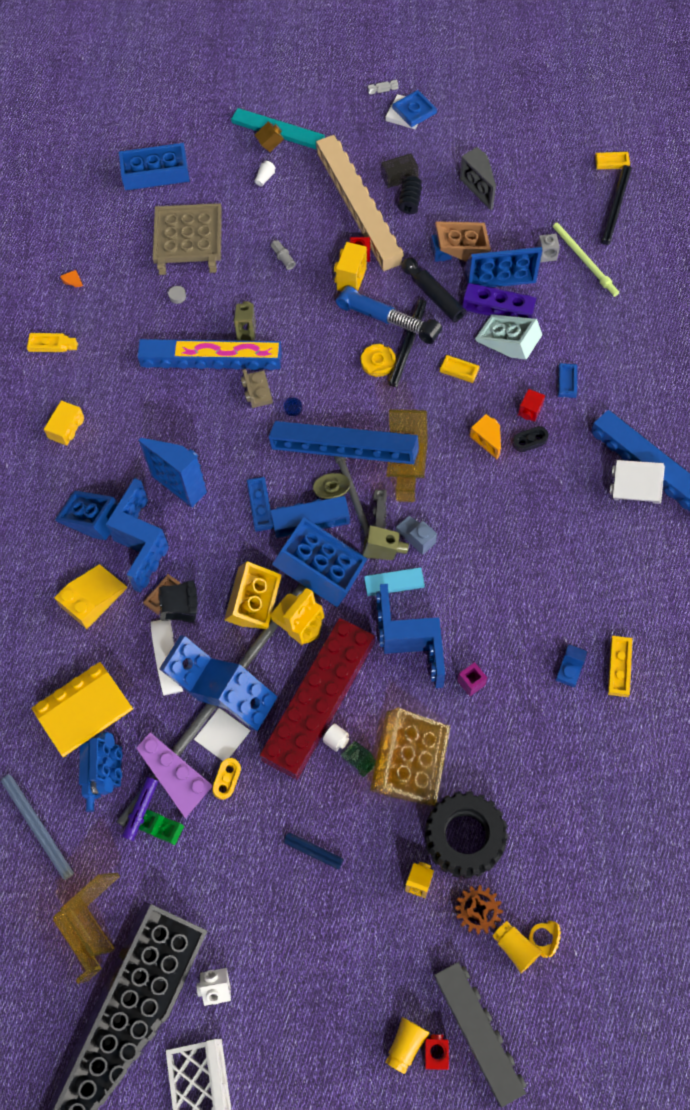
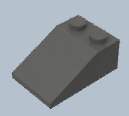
M476 147L461 158L460 180L492 210L496 191L495 180L486 153Z

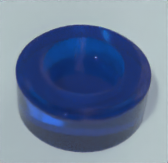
M297 398L287 399L284 403L285 413L289 416L299 415L302 411L301 401Z

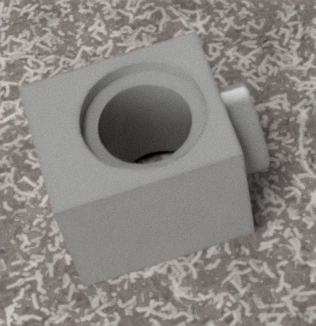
M557 234L540 235L537 246L542 247L540 262L556 261L560 249Z

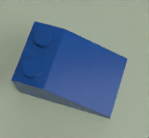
M74 491L55 520L92 538L106 540L110 535L106 523L119 503L112 496Z

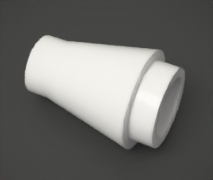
M269 161L261 163L254 182L262 187L275 173V166Z

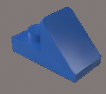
M568 644L555 681L575 688L586 659L587 651Z

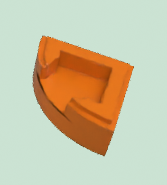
M76 270L60 276L62 282L66 285L74 287L83 286Z

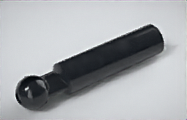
M406 258L403 261V272L411 275L415 279L414 283L454 323L464 317L466 309L427 270L422 271L418 267L417 260Z

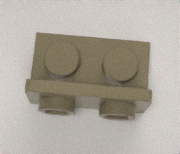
M244 369V376L241 377L242 386L247 388V391H245L246 401L251 402L252 408L272 404L273 400L265 371L247 374L246 369Z

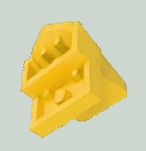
M308 588L298 596L287 594L271 613V619L287 631L288 635L300 643V645L319 638L322 620L325 617L322 605L315 603L313 591Z

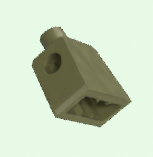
M248 301L236 304L234 321L237 341H255L256 318L254 304ZM245 324H248V330L243 329Z
M370 526L364 539L362 556L371 559L393 560L396 553L407 554L409 543L400 542L398 532Z

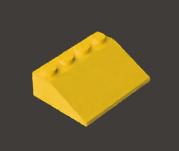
M101 662L90 667L87 671L75 677L72 681L57 689L53 694L31 708L62 757H65L133 710Z

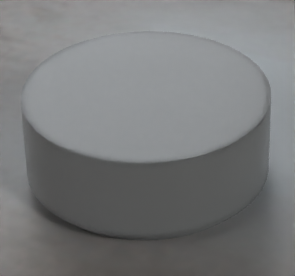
M174 286L168 292L169 299L173 303L179 304L186 299L185 289L181 286Z

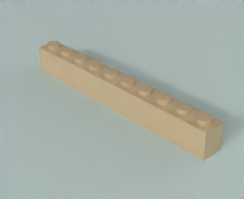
M334 135L316 141L318 156L363 236L370 237V249L382 270L386 271L402 265L403 250L397 246L395 236L389 232L388 224L384 223L380 210L377 211L374 199L369 197L368 189L366 186H363L360 175L356 174L353 163L350 164L348 154L342 150L341 142L337 141Z

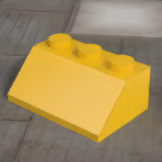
M248 561L238 567L224 620L241 627L267 629L282 575Z

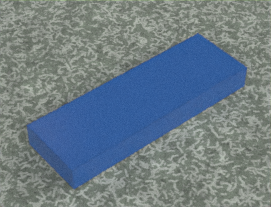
M265 477L248 479L247 485L255 532L274 529Z

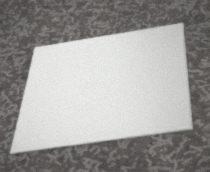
M219 708L194 740L224 761L230 758L250 730Z

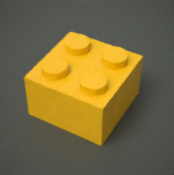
M346 242L344 249L342 248L340 251V260L334 266V272H336L335 283H337V291L342 292L346 286H351L358 292L367 269L366 246Z

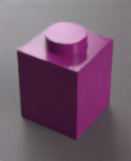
M474 662L459 673L457 682L469 696H472L486 685L487 676Z

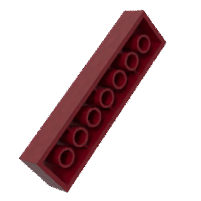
M339 618L260 754L262 762L295 780L299 779L373 648L375 635Z

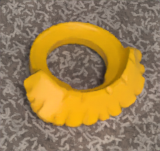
M549 920L547 923L536 924L530 930L529 941L543 951L540 954L543 958L552 957L556 952V948H558L561 934L559 924ZM540 928L548 930L553 935L552 943L546 946H538L533 940L534 932Z

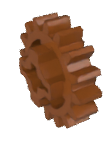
M479 885L475 891L471 886L469 888L470 893L462 891L464 898L458 897L457 902L461 905L455 906V910L460 912L456 919L463 920L460 926L464 927L467 925L468 933L474 929L476 935H479L481 930L486 935L489 933L488 927L495 930L494 922L500 923L501 921L497 915L503 913V910L498 909L502 902L495 901L497 894L490 895V888L482 891V887ZM479 896L485 897L489 901L485 902ZM470 898L471 907L464 910L465 903ZM476 904L479 908L484 909L481 915L478 912L474 913ZM493 910L492 919L487 922L486 915ZM472 918L478 922V925L473 924L468 919Z

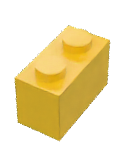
M61 401L44 428L48 439L67 446L70 440L74 438L77 428L84 421L81 408Z

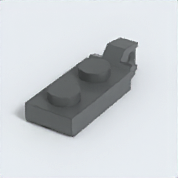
M375 490L373 499L377 506H374L373 516L376 518V523H373L372 526L385 529L387 491Z

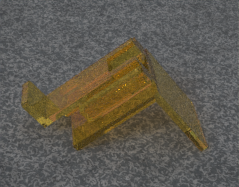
M390 409V432L418 435L419 450L414 465L388 462L387 477H397V501L415 502L416 478L425 477L428 445L427 411Z
M118 873L98 874L61 907V911L53 916L54 923L86 970L75 980L77 984L89 981L102 969L95 959L96 955L109 953L115 949L87 906L120 877Z

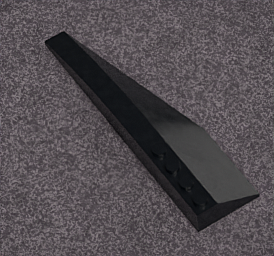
M144 901L84 1027L48 1110H98L105 1103L126 1075L127 1069L134 1060H137L142 1049L148 1041L152 1040L157 1029L169 1017L208 932L207 930Z

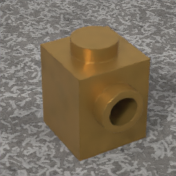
M269 121L255 134L261 146L269 152L284 140L281 135L282 130L276 124L272 125Z

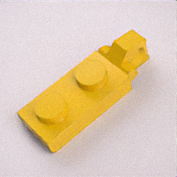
M30 333L27 344L28 352H66L67 350H77L78 347L76 338H69L64 336L63 333Z

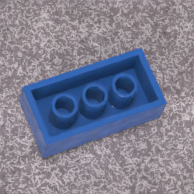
M184 143L119 152L121 178L125 190L190 182Z

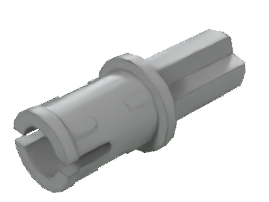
M279 240L272 241L271 248L277 254V259L283 262L287 270L293 269L296 263L289 255V251L283 247Z

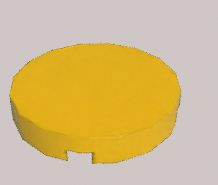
M383 344L368 346L361 355V367L370 376L381 377L389 374L396 362L393 350L385 347Z

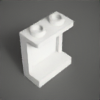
M617 460L616 465H613L612 477H615V482L611 484L610 495H613L614 500L650 501L655 504H661L665 470L664 463Z

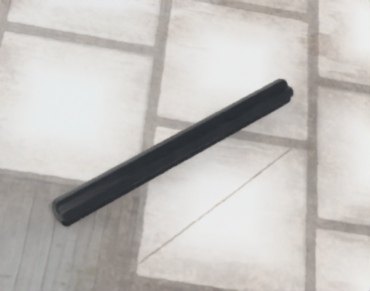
M624 165L602 237V244L609 245L611 243L631 173V166Z
M419 299L417 301L412 317L418 319V321L423 317L427 303L426 300ZM407 329L389 378V386H398L416 332L414 333Z

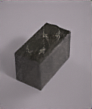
M412 153L381 162V175L387 187L390 188L402 184L403 179L407 176L418 177L419 167Z

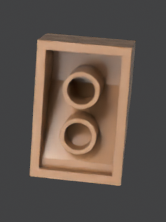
M435 222L440 251L466 262L471 254L490 252L491 248L485 223Z

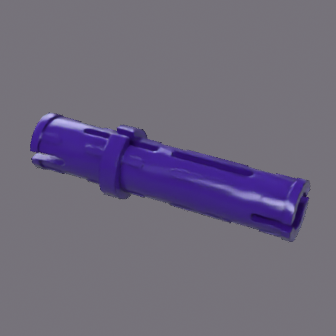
M146 777L132 814L128 815L129 821L122 837L131 841L135 840L141 823H144L143 817L159 781Z

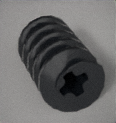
M407 176L402 181L398 208L405 214L411 215L418 212L422 191V181L420 178Z

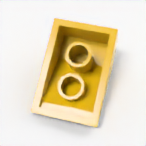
M99 564L68 583L54 598L63 610L88 629L127 589V586Z

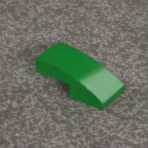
M146 810L143 817L144 823H141L138 830L175 845L184 825L165 818L161 814Z

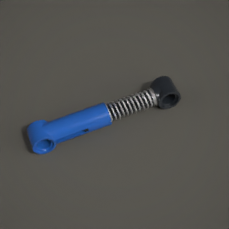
M346 286L336 299V304L343 310L349 311L352 309L384 323H392L411 332H416V334H419V338L427 344H433L443 329L442 325L434 319L418 321V319L407 316V314L399 313L394 307L359 294L351 286Z

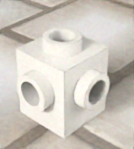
M227 968L200 973L197 993L198 997L203 998L204 1006L231 1001V986Z

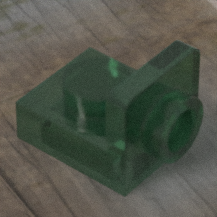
M355 740L341 754L342 758L353 766L362 777L371 772L377 764L371 752Z

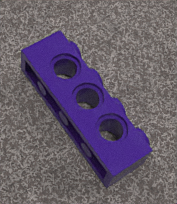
M468 283L463 307L466 311L487 316L501 315L532 319L537 298L512 291Z

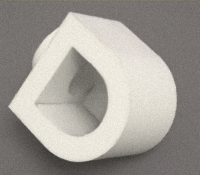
M334 723L324 735L323 743L337 752L339 748L343 749L348 743L349 733Z

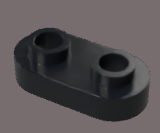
M540 426L520 432L514 436L513 447L519 452H526L546 444L549 433L547 429Z

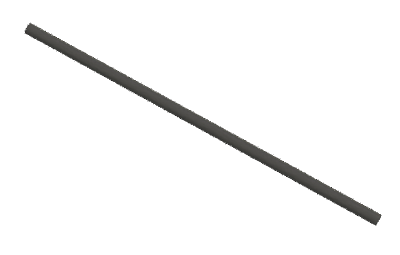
M299 583L292 594L298 596L307 587ZM271 620L269 627L262 631L238 664L246 669L279 625ZM205 705L172 748V751L177 756L181 755L217 706ZM153 773L150 778H153L158 781V779ZM141 790L116 821L124 828L129 821L128 815L132 814Z

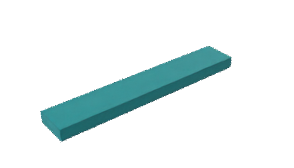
M240 108L236 110L231 118L233 124L259 131L269 121L272 125L276 124L282 130L281 135L284 140L316 150V141L325 138L324 134Z

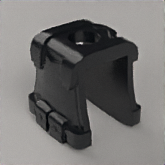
M194 581L159 587L160 620L195 623L198 601Z

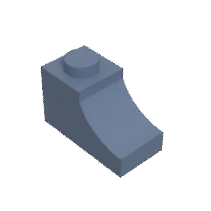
M410 515L396 527V531L422 555L436 544L437 533L424 521L422 523L418 522Z

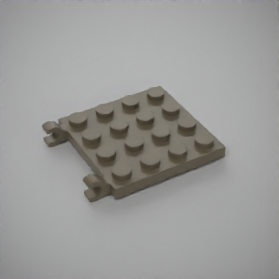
M221 203L155 206L154 264L157 263L159 275H166V263L208 261L209 272H217L216 261H221Z

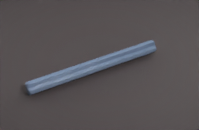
M6 775L1 779L3 786L61 877L67 880L74 872L13 777Z

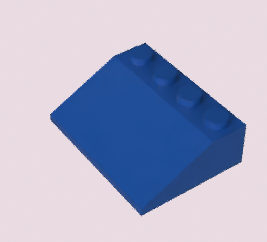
M542 247L471 254L466 262L465 269L467 286L468 283L492 288L536 283Z
M146 438L138 440L151 476L182 501L193 507L207 493L206 483L203 480V473L200 470V464L197 459L198 455L192 449L188 450L182 445Z
M303 517L272 565L338 607L349 592L367 558Z

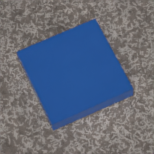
M419 90L392 104V109L411 128L437 113V108Z

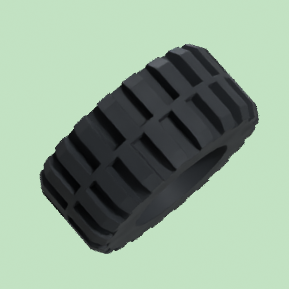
M467 791L466 794L455 792L453 796L447 795L443 797L440 803L437 802L428 816L425 827V842L428 854H431L435 865L438 864L442 871L445 873L448 871L454 877L464 876L465 878H471L475 875L477 877L483 875L484 872L490 871L498 863L506 848L508 833H506V821L502 819L503 813L500 809L497 810L495 808V803L492 800L486 801L484 795L479 794V796H475L470 791ZM459 816H468L481 823L485 829L486 840L479 851L473 854H463L455 851L448 844L446 828L452 819Z

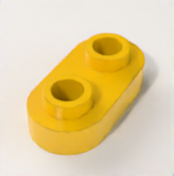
M227 758L219 767L212 786L213 795L217 799L225 800L234 791L241 771V766L236 759ZM226 767H232L233 772L228 773ZM220 786H224L226 788L225 793H221L219 791Z

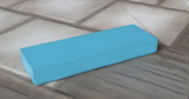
M421 568L364 576L367 596L376 595V591H380V584H388L389 593L425 587Z

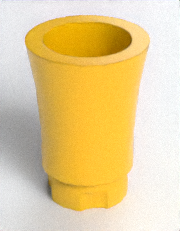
M508 921L501 925L492 936L520 973H523L543 952L525 938L515 927H512Z
M402 1017L394 1042L388 1052L390 1055L385 1063L405 1074L408 1065L411 1066L418 1050L430 1032Z

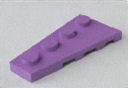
M149 733L136 749L186 819L213 785L152 733Z

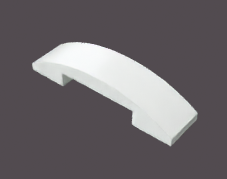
M171 620L151 622L152 640L163 696L183 692L181 686L159 670L174 646Z

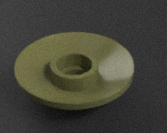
M326 474L314 482L313 490L318 497L324 499L340 497L349 490L350 480L343 474Z

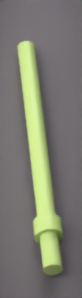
M555 223L553 228L600 280L603 288H607L614 297L617 296L619 291L612 284V280L600 271L561 225Z

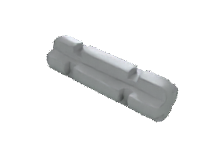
M391 80L390 83L386 81L376 83V85L370 84L367 87L368 93L372 95L375 92L382 93L390 91V89L397 90L398 82L397 80Z

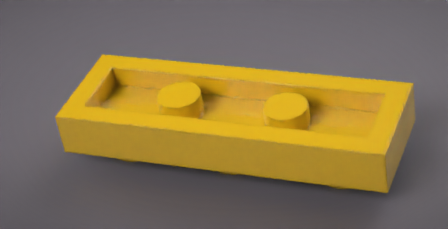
M611 637L608 695L629 697L633 638Z

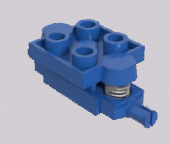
M109 732L96 734L80 745L79 785H82V796L86 799V812L95 811V799L101 798V794H109L113 791V788L121 787L122 746L115 744L114 736Z

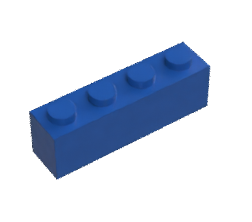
M345 496L326 500L318 499L311 503H297L294 506L277 507L271 510L276 538L291 536L303 517L321 529L350 524V515Z

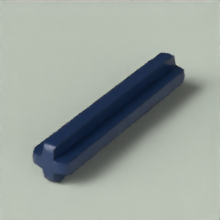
M290 832L284 838L286 845L336 869H340L343 863V858Z

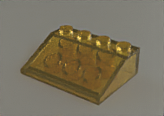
M401 708L387 711L370 791L392 798L435 806L451 726Z

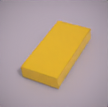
M595 153L596 170L622 169L624 165L630 166L629 153Z
M446 355L440 367V372L473 383L480 366Z

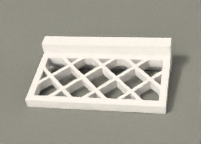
M213 1039L166 1050L173 1110H180L179 1107L184 1100L193 1107L192 1110H203L199 1105L205 1096L212 1100L213 1107L211 1110H231L222 1039ZM205 1047L206 1059L201 1065L193 1056L199 1048ZM181 1053L187 1058L180 1069L174 1065L173 1054ZM190 1061L199 1067L193 1079L183 1072ZM202 1071L209 1075L210 1080L205 1089L196 1082ZM180 1076H183L190 1082L184 1093L180 1092L176 1085ZM193 1085L202 1092L196 1104L186 1097Z

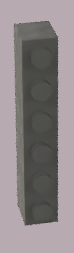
M458 962L435 974L434 978L499 1107L502 1108L525 1095L524 1088L527 1087L521 1074L516 1075L512 1067L515 1065V1062L509 1051L504 1052L501 1046L503 1039L497 1029L493 1030L490 1024L492 1018L487 1008L482 1009L479 1003L481 997L475 986L471 988L467 980L470 978L466 967L464 965L460 966Z

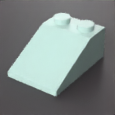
M491 315L475 339L477 342L511 358L527 359L541 338L542 332L537 319Z

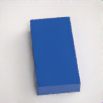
M559 363L558 397H577V364Z

